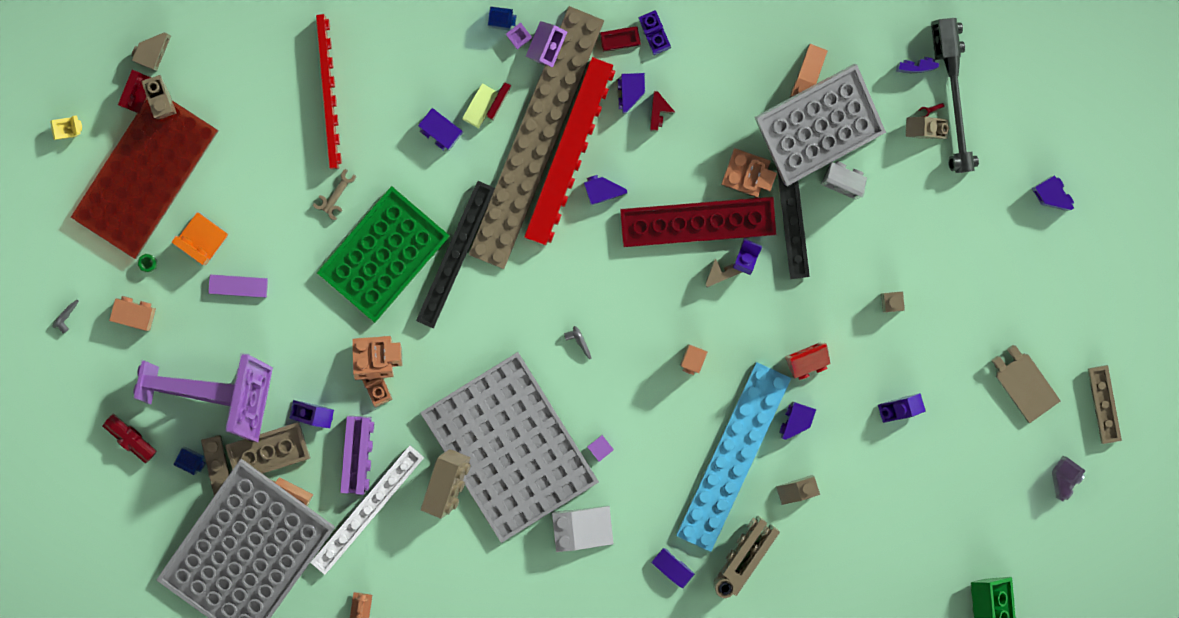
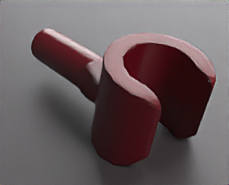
M940 103L929 108L921 107L918 111L926 109L928 113L922 117H928L929 113L941 109L945 105Z

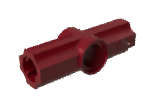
M112 414L102 425L105 430L117 439V442L124 449L131 451L145 464L157 452L155 448L142 438L143 436L135 428L125 424L115 414Z

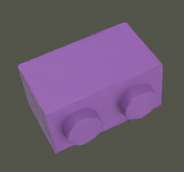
M540 21L526 57L540 64L553 67L567 31L553 24Z

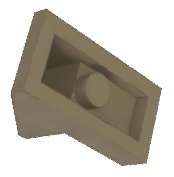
M714 259L705 285L706 287L712 286L742 272L733 268L734 263L724 267L725 271L722 272L717 260Z

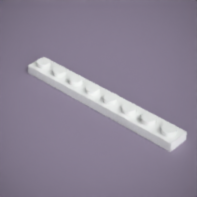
M410 445L310 563L326 575L425 457Z

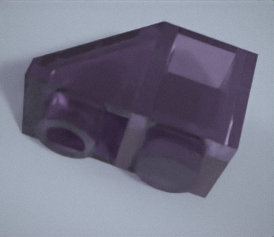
M1065 456L1060 459L1052 470L1056 498L1060 501L1068 500L1074 492L1072 489L1076 484L1082 482L1085 477L1084 472L1086 471Z

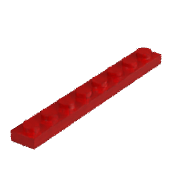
M324 14L316 15L329 168L339 169V164H342L341 153H338L337 145H340V135L336 134V126H339L338 115L334 114V107H337L336 95H333L332 88H335V77L331 76V69L334 68L333 57H329L332 41L331 38H328L327 31L330 30V20L326 19Z

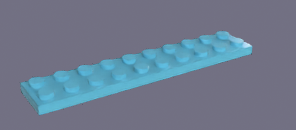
M758 362L755 363L676 534L677 537L705 550L712 551L789 385L790 377Z

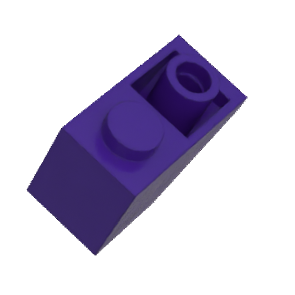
M645 73L621 74V78L618 79V90H622V98H618L619 109L623 110V114H627L645 94Z
M1051 176L1032 187L1041 205L1065 211L1074 209L1072 205L1074 201L1063 190L1064 184L1059 177Z
M921 393L878 404L883 423L914 417L926 412Z
M793 402L792 405L789 404L785 413L788 416L787 421L782 423L779 431L782 434L781 438L787 440L811 428L816 409Z

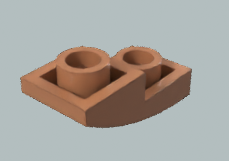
M383 378L362 379L375 408L393 400Z

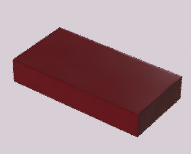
M638 26L600 32L603 52L641 46Z
M503 83L487 113V118L494 121L511 89V85Z

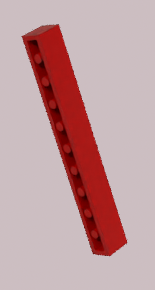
M594 57L591 58L525 238L545 246L548 242H552L555 232H552L554 224L558 225L562 214H559L561 206L565 207L567 203V189H572L575 181V178H572L574 171H579L582 163L579 157L581 152L585 153L589 143L586 142L588 134L592 136L595 124L592 123L594 118L600 115L602 107L599 104L601 99H606L609 89L606 86L608 80L612 82L616 72L613 70L614 65Z

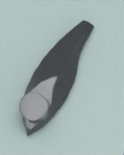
M79 300L72 302L53 322V328L58 327L63 334L69 330L64 321L69 318L70 313L74 310Z
M576 326L573 327V331L564 333L566 340L575 338L588 359H592L584 337Z

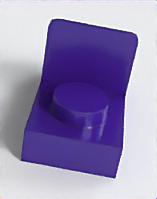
M744 238L733 268L751 275L762 250V245Z

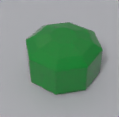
M144 254L139 257L137 265L141 271L150 273L156 269L158 261L154 255Z

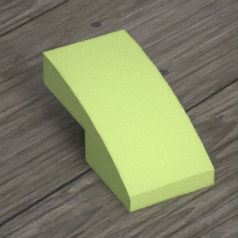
M482 83L462 120L479 129L498 92Z

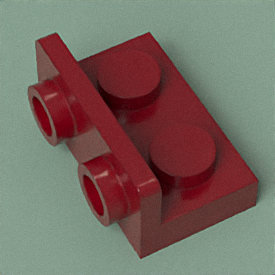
M132 69L118 105L140 114L147 98L142 81L152 77Z

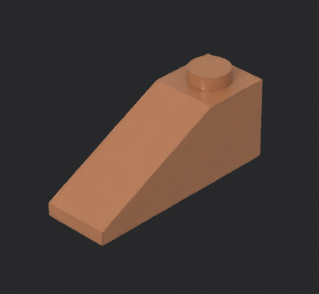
M809 44L789 98L817 83L828 50Z

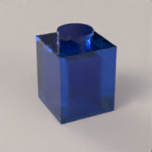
M490 6L488 27L511 30L512 26H516L517 15L514 14L513 9Z
M182 447L173 465L192 475H196L198 472L201 473L205 467V456L187 447Z

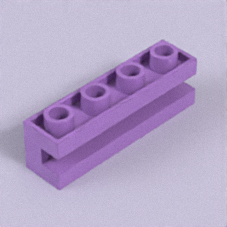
M347 416L340 493L364 495L366 490L369 491L370 479H367V471L371 470V460H368V455L373 449L370 433H374L375 425L374 422H371L372 417Z

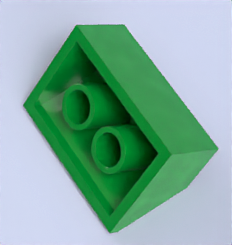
M1012 577L989 578L971 582L974 618H1016Z

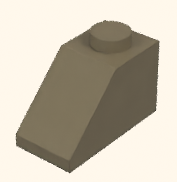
M164 32L140 42L138 47L135 46L132 51V61L157 71L171 35Z
M813 475L776 486L782 505L820 495L815 476Z

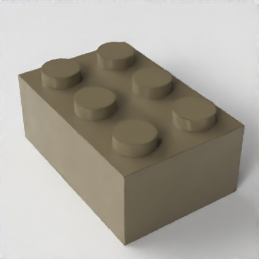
M451 449L437 457L421 511L442 519L447 514L449 515L453 509L457 508L459 504L457 497L464 488L465 482L463 479L470 470L471 464H469L471 457Z

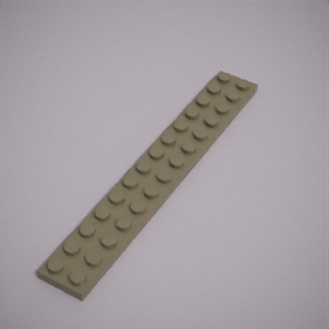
M568 7L560 27L567 31L566 37L554 66L545 65L469 252L470 256L505 269L604 24L603 19L573 7Z

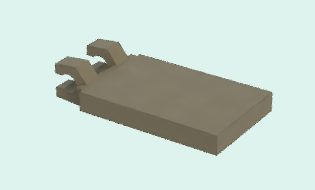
M1012 345L1007 350L1014 359L1013 362L1006 366L1000 356H996L991 361L999 371L996 378L1027 422L1031 423L1061 402V400L1030 356L1025 353L1021 354L1016 345Z

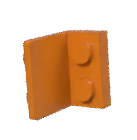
M197 212L181 235L175 236L172 243L200 264L207 265L227 238L228 233Z

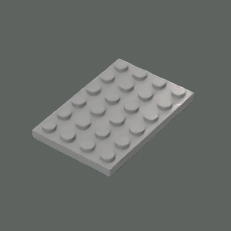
M852 64L754 117L786 186L886 133L857 64Z

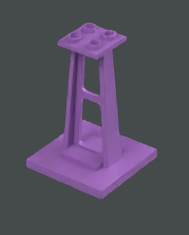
M241 353L236 383L228 384L157 376L158 366L144 360L141 361V365H139L137 370L138 381L133 389L135 399L152 404L154 391L230 406L226 431L252 442L259 441L273 367L251 355Z

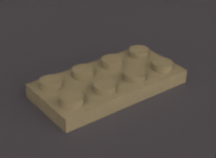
M299 422L262 433L259 436L258 442L243 439L225 445L232 469L242 459L262 474L311 458Z

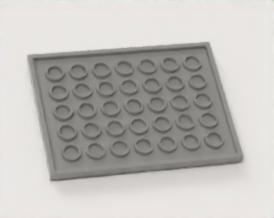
M241 459L163 569L157 581L208 618H271L335 529V526Z

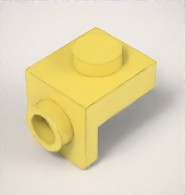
M77 115L71 118L50 121L54 140L77 137L80 135V131H82V124L78 120Z

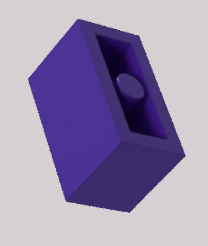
M431 108L418 125L421 128L420 133L428 139L431 136L437 140L435 144L443 151L445 148L450 151L464 133L434 108Z

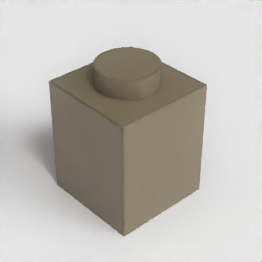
M903 291L881 293L883 312L905 311Z

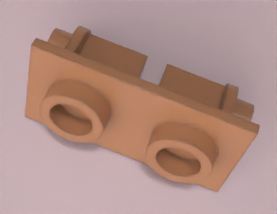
M354 592L350 618H369L373 595Z

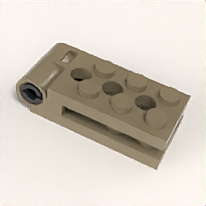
M757 516L756 519L754 517L747 525L749 530L746 534L742 533L736 542L738 546L735 550L731 549L725 558L727 562L714 580V588L721 598H729L733 594L735 596L738 595L780 533L772 524L767 527V522L760 516ZM760 535L761 539L758 543H756L755 541ZM748 551H749V552H750L749 557L747 558V560L745 561V563L742 565V567L740 568V570L737 571V570H736L737 567L739 566V564L741 563V561L743 560V558L746 556V554H747Z

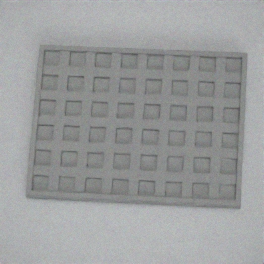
M519 352L420 412L444 452L451 449L471 457L469 461L471 467L468 474L464 476L463 481L501 543L599 483Z

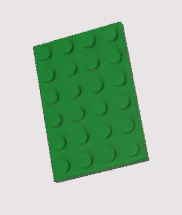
M391 186L320 268L317 274L376 323L450 235Z

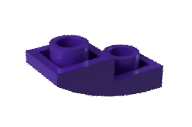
M656 10L638 17L653 55L671 49L670 42Z
M924 57V60L920 59L917 66L914 65L915 62L904 60L898 63L896 71L923 73L937 69L940 63H936L935 59Z
M663 548L651 562L681 588H684L695 575L693 571L682 561L675 558L666 548Z

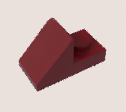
M654 91L650 131L658 132V127H662L663 116H660V113L675 114V111L658 91Z

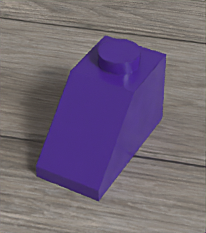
M598 175L588 177V182H584L591 205L628 194L627 189L604 177L598 178Z
M293 400L289 419L311 426L330 428L334 410L320 405Z

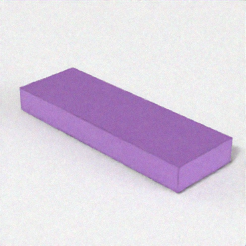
M210 275L208 294L267 298L268 278Z

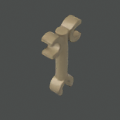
M347 169L343 170L341 174L342 180L327 201L326 197L319 195V198L323 200V204L321 206L313 204L314 208L325 211L333 220H337L333 216L335 209L340 212L343 211L341 207L334 206L348 183H352L356 179V175H353L351 179L346 178Z

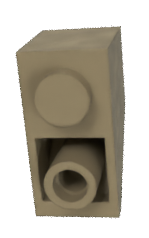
M161 75L142 81L154 118L159 120L177 114Z
M906 117V137L948 139V120L931 117Z

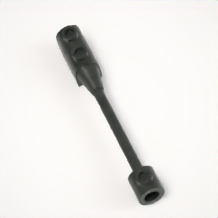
M957 18L938 19L931 22L935 60L944 59L947 73L950 77L959 153L949 157L948 164L950 170L955 171V173L975 171L974 167H978L979 159L976 155L973 156V152H967L962 117L958 76L961 53L965 52V43L959 41V34L963 32V25L961 22H957Z

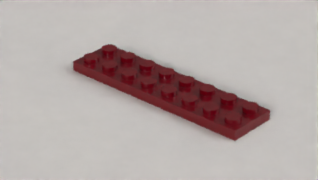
M774 197L620 209L623 247L776 235Z

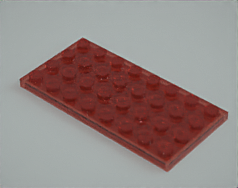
M146 99L71 215L72 219L134 259H137L219 132L218 129L174 101L173 104L177 114L158 120L154 118L148 99Z

